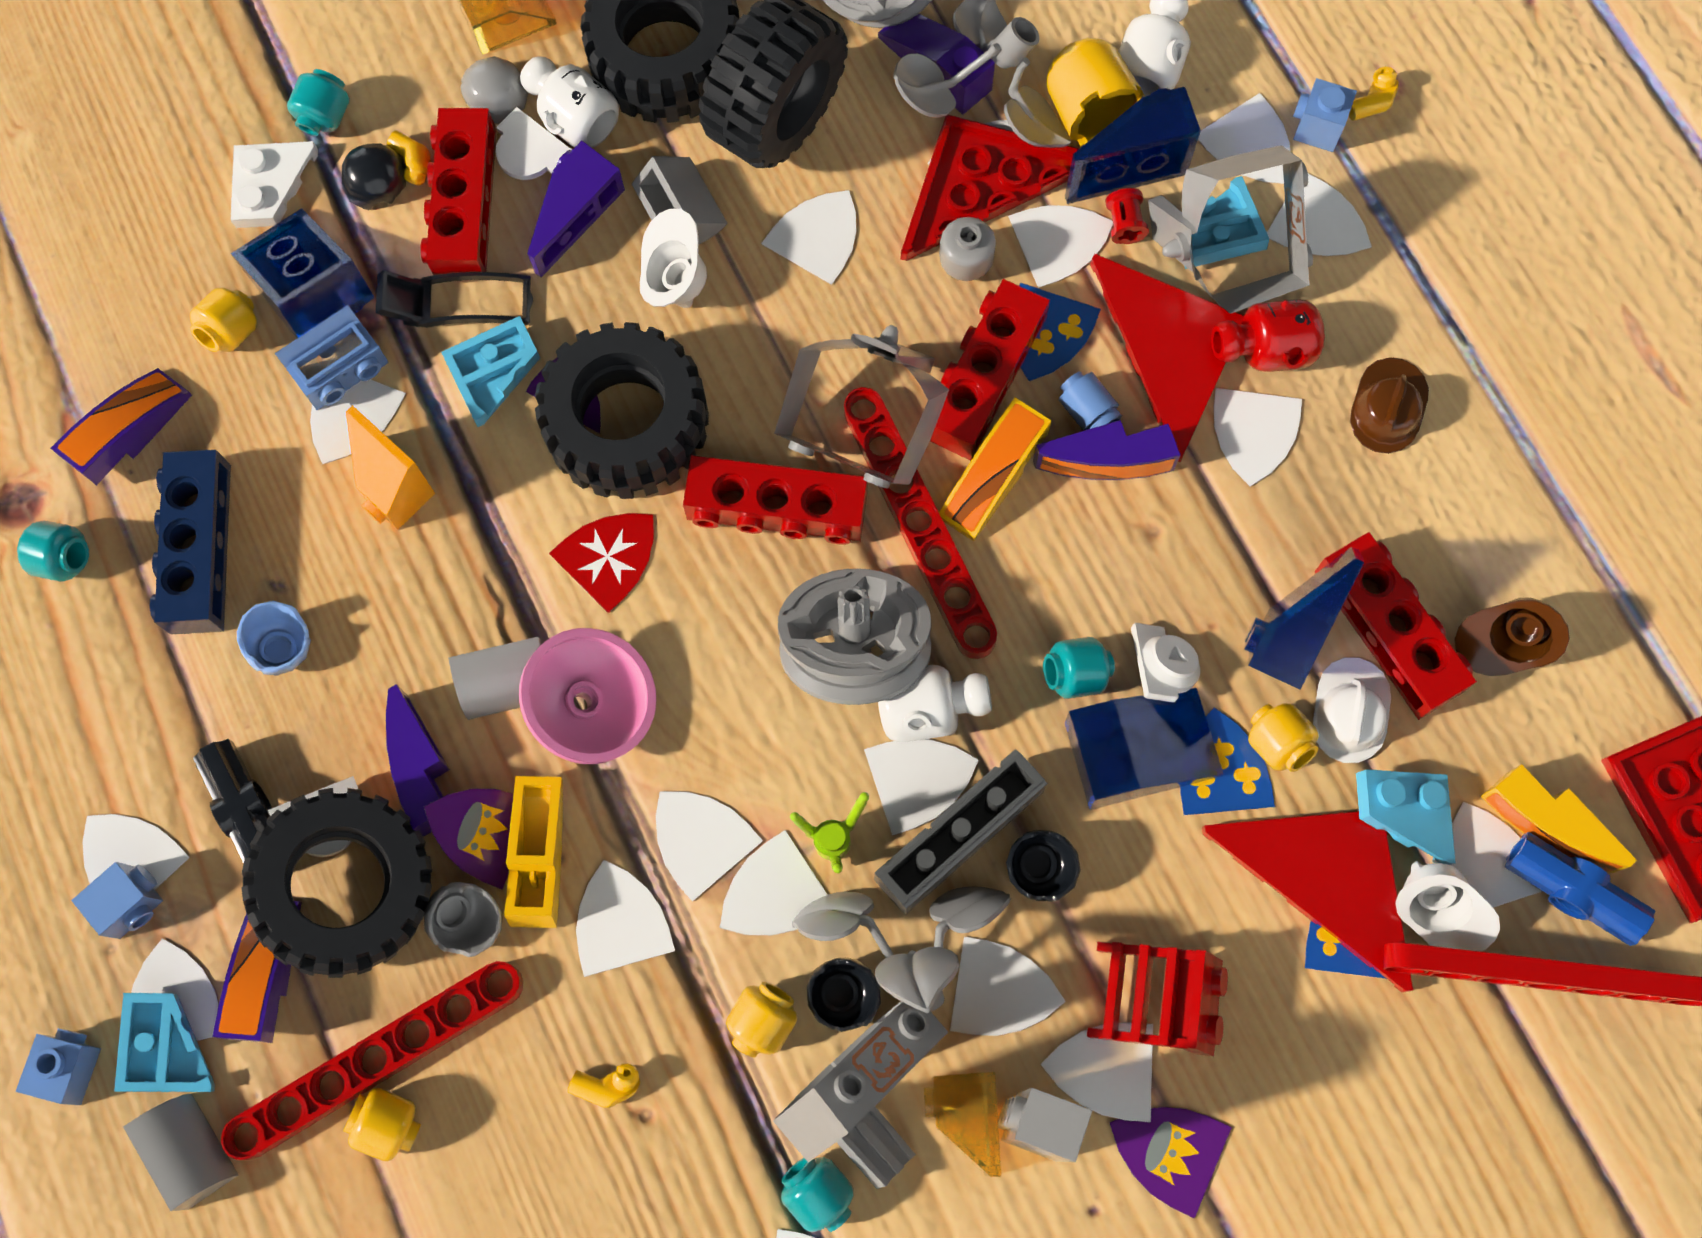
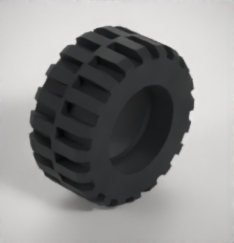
M586 0L584 5L586 12L581 16L580 27L591 75L612 92L620 105L621 112L631 117H635L639 113L642 114L643 121L657 123V118H667V123L679 122L680 116L688 114L690 118L698 116L701 112L699 108L700 97L704 94L702 87L705 78L709 76L712 69L711 63L715 55H718L721 51L724 39L728 33L731 34L733 32L736 22L740 19L736 0ZM659 22L682 23L699 33L694 42L687 48L665 57L642 55L628 47L631 39L639 31Z
M764 0L753 4L750 12L747 15L743 14L736 22L733 32L731 34L728 33L724 39L721 51L718 55H715L711 63L712 69L710 74L705 78L702 87L704 94L700 97L699 108L701 110L699 119L705 134L711 140L755 168H772L777 166L778 163L786 161L793 151L796 152L803 145V140L810 136L816 128V123L825 114L828 108L827 105L838 88L837 83L843 75L845 68L844 60L848 54L846 46L848 41L841 25L803 0Z
M613 322L600 324L601 331L590 334L588 329L576 334L578 341L570 346L567 342H564L556 350L558 356L556 363L551 360L547 361L541 372L545 382L538 383L536 387L535 398L539 404L535 408L536 420L541 429V435L556 465L563 474L570 475L573 483L582 489L588 488L590 484L594 493L603 497H609L612 490L618 492L620 499H633L634 491L643 489L646 496L658 492L657 484L666 481L671 486L680 479L678 470L682 466L685 469H689L691 455L696 456L695 448L702 449L707 438L705 427L709 425V412L702 379L699 377L698 368L692 357L685 355L683 346L674 338H669L666 342L663 331L654 327H648L647 331L643 332L640 329L639 323L625 322L624 328H614ZM621 383L642 384L654 389L663 398L664 406L657 420L646 431L632 438L622 440L604 439L590 433L584 427L583 419L588 405L596 395L611 386Z
M333 788L318 790V796L306 799L302 795L291 800L289 808L283 812L276 810L267 819L268 825L262 832L257 831L250 843L251 850L249 856L244 859L242 869L243 887L241 889L249 923L264 948L267 947L277 960L286 966L290 964L298 968L301 973L311 976L323 974L328 975V978H343L345 974L357 972V975L371 971L372 967L381 962L386 963L397 955V952L411 940L423 919L424 909L429 902L432 889L431 858L427 856L424 848L426 842L420 830L415 831L410 825L411 818L401 809L396 812L388 806L389 800L379 795H375L374 799L362 796V790L348 788L347 793H333ZM332 840L351 841L366 847L376 856L384 874L383 895L374 911L362 921L341 928L321 926L306 918L297 908L291 894V877L299 859L310 848Z

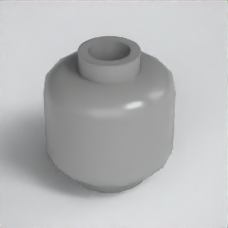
M962 217L949 223L942 232L939 250L940 262L946 273L956 280L962 281L977 280L986 275L993 265L996 240L994 232L987 223L979 218Z

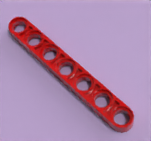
M856 388L845 398L844 415L846 422L868 467L892 477L897 474L907 448L881 396L871 388ZM860 400H868L874 404L876 411L869 418H858L851 411L854 403ZM876 437H887L894 443V449L888 455H876L870 450L869 445L871 441ZM916 469L912 478L913 486L905 493H895L890 488L878 486L958 649L968 658H985L993 651L996 645V626L918 470ZM923 511L930 516L932 524L924 531H914L907 525L906 519L912 512ZM933 549H942L949 554L951 562L944 569H933L926 563L925 556ZM960 587L966 590L970 596L968 605L959 609L950 607L944 598L945 593L949 589ZM972 626H980L988 632L989 642L981 648H973L964 640L963 635L965 631Z
M1387 943L1383 945V970L1390 972L1675 1005L1702 1006V977L1410 943Z
M495 961L487 964L232 1118L225 1125L221 1133L223 1150L229 1157L236 1160H252L262 1156L356 1099L359 1094L366 1093L515 1002L523 991L524 981L521 973L516 967L506 962ZM506 970L512 976L513 987L506 996L494 997L489 992L488 981L495 972ZM464 995L470 1000L471 1013L464 1021L454 1023L447 1016V1005L453 997ZM417 1020L423 1021L428 1026L429 1038L423 1046L411 1048L405 1041V1030L412 1022ZM380 1046L386 1052L387 1063L380 1072L370 1074L363 1067V1056L370 1047ZM336 1071L344 1079V1089L337 1098L328 1100L321 1094L320 1083L327 1073ZM293 1097L301 1105V1116L297 1122L286 1126L278 1119V1107L284 1099ZM250 1123L257 1129L258 1141L250 1151L243 1152L235 1145V1133L241 1125Z

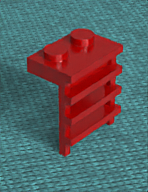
M1097 941L1096 951L1111 953L1103 1029L1088 1027V1038L1178 1048L1193 1054L1214 1057L1215 1045L1221 1044L1224 1028L1223 1018L1218 1016L1220 996H1225L1228 986V972L1225 967H1222L1223 960L1206 950L1196 949L1194 951L1176 947L1162 948L1143 944L1130 945L1122 942L1108 943ZM1126 955L1139 956L1131 1032L1118 1031ZM1154 958L1167 959L1159 1035L1146 1034Z

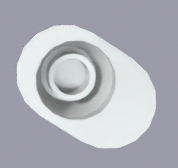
M668 209L659 213L650 222L643 236L640 293L644 301L654 307H665L670 304H676L682 308L691 307L693 299L699 295L707 279L706 266L698 254L699 236L697 224L692 216L682 209Z
M1342 658L1332 662L1323 671L1318 684L1313 725L1316 727L1319 736L1317 743L1330 758L1342 763H1359L1373 757L1382 747L1387 734L1391 704L1390 684L1384 673L1372 662L1361 658Z
M1418 861L1412 863L1411 874L1407 877L1404 887L1399 892L1395 901L1397 914L1430 946L1480 952L1486 950L1496 940L1500 931L1499 915L1493 906L1467 882L1458 869L1442 863L1422 865Z

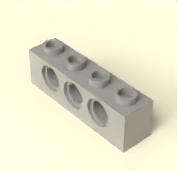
M1029 1088L1016 1094L1015 1097L1012 1096V1098L1005 1100L996 1127L1004 1130L1001 1138L1003 1142L1055 1162H1076L1092 1110L1035 1088Z

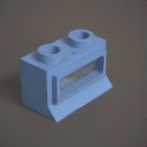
M346 305L275 353L316 410L324 405L335 404L344 396L345 391L360 381L372 379L380 372L383 366L389 363L380 347L349 305Z

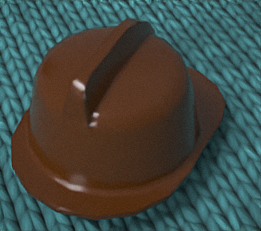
M1385 358L1375 361L1365 370L1360 379L1351 409L1350 424L1354 436L1366 448L1374 452L1389 454L1403 450L1415 439L1420 430L1429 395V387L1425 376L1415 365L1403 359Z
M1525 597L1482 609L1469 615L1458 627L1454 641L1456 652L1463 654L1467 658L1475 673L1487 676H1501L1556 662L1565 653L1570 637L1568 625L1558 611L1543 601Z

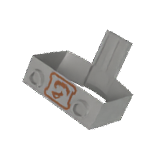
M1280 145L1233 155L1186 169L1182 190V212L1162 195L1148 200L1152 238L1163 247L1162 253L1164 256L1176 258L1192 271L1195 280L1200 282L1209 296L1230 314L1251 307L1253 304L1262 303L1309 286L1308 267H1311L1313 264V255L1306 236L1304 187L1308 185L1306 166L1299 157ZM1283 165L1290 271L1211 295L1199 271L1194 266L1192 254V235L1198 231L1201 215L1211 192L1219 180Z
M893 325L886 327L879 338L852 334L851 339L814 343L799 350L774 434L790 440L788 448L808 456H813L814 451H817L864 471L863 479L883 488H889L890 483L909 485L932 437L949 389L939 380L928 374L931 373L935 358L898 344V329ZM868 348V352L903 364L920 384L928 402L895 478L792 436L822 351Z
M902 1001L899 1002L828 1065L795 1097L773 1122L807 1162H810L837 1142L876 1189L886 1187L890 1180L916 1154L875 1106L948 1031L931 1011L925 1013Z

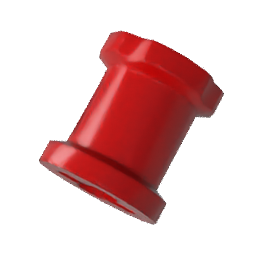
M1119 189L1110 193L1105 199L1106 208L1112 213L1114 228L1110 233L1112 241L1116 244L1136 243L1143 240L1149 234L1148 224L1142 218L1140 205L1144 200L1142 191L1139 189Z

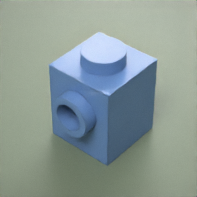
M1316 78L1310 94L1302 92L1293 117L1300 119L1293 140L1333 152L1346 125L1357 91Z
M115 862L71 901L99 936L121 939L127 932L135 931L144 926L153 917L154 913L152 910L163 902V899L154 890V887L157 885L155 878L144 867Z
M58 1028L55 1036L36 1034L15 1092L59 1104L81 1105L101 1048L84 1044L87 1035Z

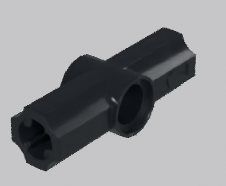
M225 739L219 742H212L199 749L193 760L213 799L210 802L212 814L225 835L232 838L244 863V859L249 856L251 850L250 843L257 831L262 832L268 825L267 819L270 817L268 810L272 806L260 785L254 779H251L234 742L230 739Z

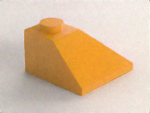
M352 405L346 411L356 488L366 499L361 506L379 524L387 520L398 530L436 493L416 463Z

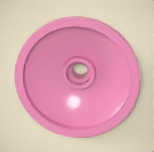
M577 628L552 636L532 654L521 675L519 703L528 729L548 751L574 763L601 764L622 757L644 738L655 715L656 688L648 665L629 643L603 630ZM574 697L583 698L587 703V709H578L574 704Z

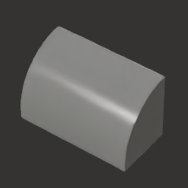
M652 156L632 182V186L651 220L659 213L668 209H682L689 213L697 224L699 244L716 235L727 225V221L690 157Z
M539 637L448 658L456 694L467 720L520 708L519 685L521 675L529 658L543 644Z
M185 1094L170 1099L123 1126L170 1211L189 1210L238 1176L237 1171L192 1094Z

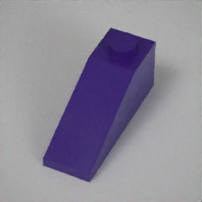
M921 14L904 23L884 27L878 32V38L900 58L908 54H921L931 59L942 71L944 80L951 79L984 54L967 36ZM989 59L954 87L948 88L955 98V109L962 115L992 91L995 62L992 59Z
M583 141L573 150L566 151L559 158L552 172L527 253L534 272L539 277H542L625 191L620 169Z

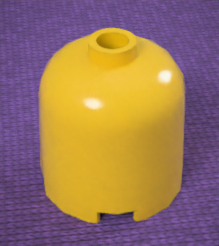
M1085 38L1068 44L1053 58L1048 67L1046 78L1047 90L1070 138L1078 141L1083 149L1099 148L1117 140L1114 135L1116 132L1123 129L1129 123L1132 128L1136 127L1146 113L1148 101L1140 85L1118 50L1111 43L1103 39Z

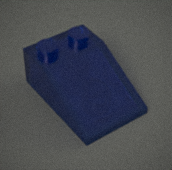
M1181 87L1172 90L1162 88L1148 96L1142 97L1078 149L1072 157L1065 193L1067 204L1107 195L1119 189L1135 188L1184 176L1186 169L1190 167L1201 132L1186 88Z
M302 208L231 253L238 265L296 338L346 305H349L354 314H356L365 304L375 298L353 260Z
M1350 547L1271 607L1264 620L1257 617L1254 619L1244 641L1246 642L1244 650L1249 652L1248 666L1301 690L1364 564L1359 550Z
M1192 688L1184 693H1178L1179 698L1175 702L1147 699L1142 695L1114 699L1068 712L1065 727L1090 810L1224 775L1197 688Z

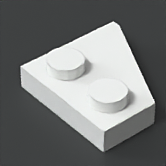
M314 141L234 145L231 222L236 228L279 225L287 211L288 201L296 195L303 183L300 176L309 160L315 162L318 157V148Z

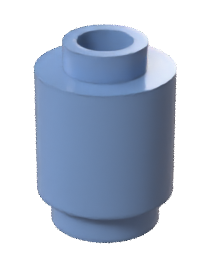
M1079 371L1061 385L1060 389L1063 393L1059 397V401L1083 431L1121 419L1122 415L1117 410L1119 404L1093 372L1083 375Z

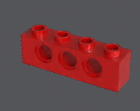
M438 108L437 125L431 126L430 140L435 153L434 162H429L427 166L428 184L432 189L431 200H425L424 219L426 225H428V237L421 240V258L424 264H428L433 275L487 271L497 129L489 108ZM461 154H466L462 158L455 159L457 156ZM458 191H464L459 196L451 197L454 193ZM462 228L457 234L448 235L452 230Z
M1005 279L1002 280L996 293L991 290L988 291L979 310V314L983 316L977 328L973 326L968 328L960 345V349L964 351L958 363L951 361L942 377L941 383L949 389L930 442L970 461L972 460L1047 318L1049 299ZM1005 328L1012 334L1007 337H1000L994 334L993 330ZM978 363H986L993 370L981 373L975 370L973 366ZM964 398L972 401L974 406L969 409H960L953 402Z
M691 455L683 508L687 520H691L693 524L703 528H717L719 524L736 526L739 531L750 534L762 533L764 529L780 531L782 536L791 539H804L807 535L824 537L829 543L846 545L851 540L861 542L868 482L863 479L864 476ZM730 491H737L743 494L742 499L734 504H727L721 501L723 495ZM775 496L787 500V503L780 509H769L764 505L769 498ZM816 502H825L831 506V509L822 515H815L808 510Z
M1370 532L1324 558L1314 571L1418 720L1464 693L1477 682L1473 677V669L1467 658L1463 654L1455 652L1445 638L1446 632L1442 623L1434 615L1427 613L1419 602V594L1413 583L1409 579L1401 577L1392 564V556L1388 548L1382 542L1376 541ZM1362 579L1374 581L1379 586L1380 594L1368 592L1363 586ZM1390 615L1397 616L1404 621L1406 625L1405 632L1398 631L1391 626L1389 622ZM1417 652L1426 654L1431 659L1433 664L1432 670L1425 669L1418 664L1416 660Z

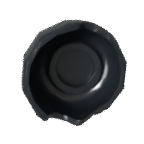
M372 143L358 146L347 154L342 163V190L349 202L365 210H371L375 204L381 202L392 204L395 197L406 186L404 178L406 165L400 154L387 145Z
M1033 830L1024 833L1023 836L1019 837L1012 844L1006 861L1009 881L1022 895L1036 901L1055 902L1060 900L1075 888L1081 871L1078 852L1070 841L1061 834L1050 830Z
M835 958L817 967L811 975L807 985L808 1007L819 1023L839 1032L867 1026L873 1020L881 1005L880 985L877 983L872 970L859 960Z

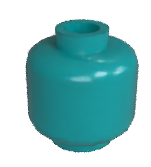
M314 69L312 73L301 74L287 102L289 113L296 119L295 126L313 136H318L320 131H336L350 101L348 93L343 89L345 86L344 82L335 75L320 69Z
M39 521L27 527L19 538L17 558L21 568L30 576L64 582L73 579L85 568L89 559V548L83 533L76 527L50 521Z
M1094 637L1056 642L1043 661L1044 678L1048 687L1055 690L1064 699L1101 694L1108 685L1109 677H1112L1115 671V663L1111 652L1105 650L1101 642Z
M818 1157L807 1162L805 1158H802L783 1176L782 1184L784 1188L781 1193V1201L805 1230L816 1232L827 1228L829 1232H832L842 1226L850 1217L851 1210L848 1206L853 1199L854 1188L831 1159Z

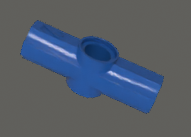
M1530 832L1522 835L1506 858L1505 868L1550 895L1548 900L1554 907L1576 919L1593 922L1629 946L1636 945L1648 933L1655 920L1654 909L1610 882V875L1601 867L1582 858H1570Z

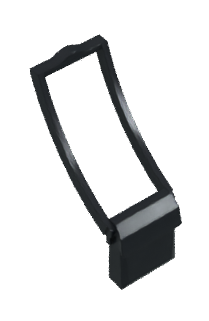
M382 270L377 274L376 314L402 320L403 324L407 326L426 328L456 323H505L516 317L455 315L430 318L432 284L462 280L512 281L523 283L521 319L526 326L530 323V308L533 304V296L530 290L531 277L496 272H459L412 279Z

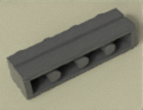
M1015 749L1001 761L1000 767L995 766L930 824V829L925 828L880 867L874 873V880L906 915L1043 794L1048 783L1024 756Z

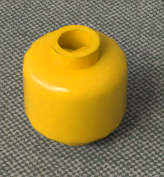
M215 288L190 312L191 333L203 347L212 352H217L218 350L231 352L257 327V318L253 311L254 304L245 293L239 290L231 291L226 288Z
M1283 703L1274 707L1272 704H1267L1260 708L1251 718L1250 722L1253 724V727L1249 733L1248 741L1251 747L1273 770L1283 771L1288 769L1290 772L1298 771L1309 763L1318 752L1319 748L1316 745L1319 737L1318 731L1295 705Z
M762 982L760 986L746 987L726 1021L728 1030L735 1037L732 1041L733 1046L743 1054L756 1058L759 1053L768 1055L778 1053L797 1021V1013L792 1007L794 999L779 987L768 982Z
M376 1088L369 1092L367 1097L359 1094L343 1132L349 1134L348 1143L352 1149L387 1162L396 1157L400 1149L407 1152L410 1151L421 1124L413 1121L415 1105L412 1101L386 1090Z

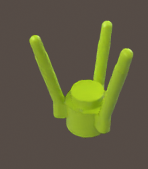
M867 792L860 794L846 820L843 822L834 819L826 820L820 823L818 827H815L797 812L790 814V819L805 833L806 837L814 839L817 853L822 858L831 861V866L835 873L842 872L841 858L850 849V832L855 828V824L869 800V794Z

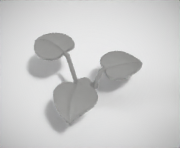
M964 0L953 14L955 30L967 36L984 54L951 79L944 80L943 73L937 64L921 54L905 55L895 66L893 79H895L896 87L904 100L919 113L936 118L948 115L956 106L955 98L948 88L954 87L992 58L995 64L1004 69L1016 66L1017 68L1008 90L1012 99L1004 105V113L1012 130L1020 139L1037 147H1065L1071 143L1059 119L1042 95L1029 86H1022L1018 90L1023 72L1030 64L1026 56L1039 43L1037 29L1030 21L1022 17H1015L1007 25L995 0Z
M975 886L956 888L942 894L932 903L929 910L931 918L934 921L940 922L935 930L934 947H927L917 952L912 950L908 954H893L874 920L867 916L874 908L873 900L867 895L858 892H836L813 901L794 918L792 926L793 928L796 927L805 937L819 941H832L843 938L856 931L859 925L865 926L885 956V959L875 969L877 983L896 999L922 1012L929 1013V1011L932 1012L938 1009L944 1003L942 990L953 980L959 969L957 955L943 948L945 933L949 929L957 933H968L986 926L1008 906L1011 898L1010 894H1006L1003 891Z

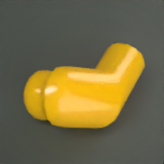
M1381 67L1374 72V81L1370 86L1368 95L1356 98L1353 101L1349 113V118L1352 121L1385 112L1392 106L1399 87L1395 69Z
M397 130L393 131L388 138L387 146L404 157L405 165L407 166L404 170L405 180L417 186L423 185L426 181L428 163L431 162L429 150L425 145Z
M628 1063L618 1065L617 1070L601 1079L576 1070L567 1092L603 1108H611L635 1094L640 1085L639 1073L635 1066Z

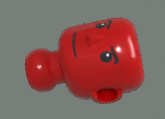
M1301 299L1253 304L1248 308L1241 324H1237L1234 321H1222L1213 328L1211 334L1212 351L1218 360L1233 362L1244 355L1245 360L1253 369L1264 372L1301 369L1311 366L1319 359L1325 341L1324 323L1319 310L1311 302Z

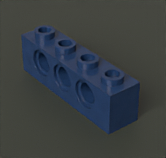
M217 450L163 452L162 468H159L157 471L156 481L161 494L160 510H156L154 516L155 530L159 535L158 552H154L152 557V569L156 577V594H153L150 598V613L154 623L171 635L224 632L231 465ZM198 494L193 504L184 507L186 500L190 496ZM196 535L194 543L190 547L182 549L185 540ZM194 577L192 586L188 590L180 592L183 582L188 578Z

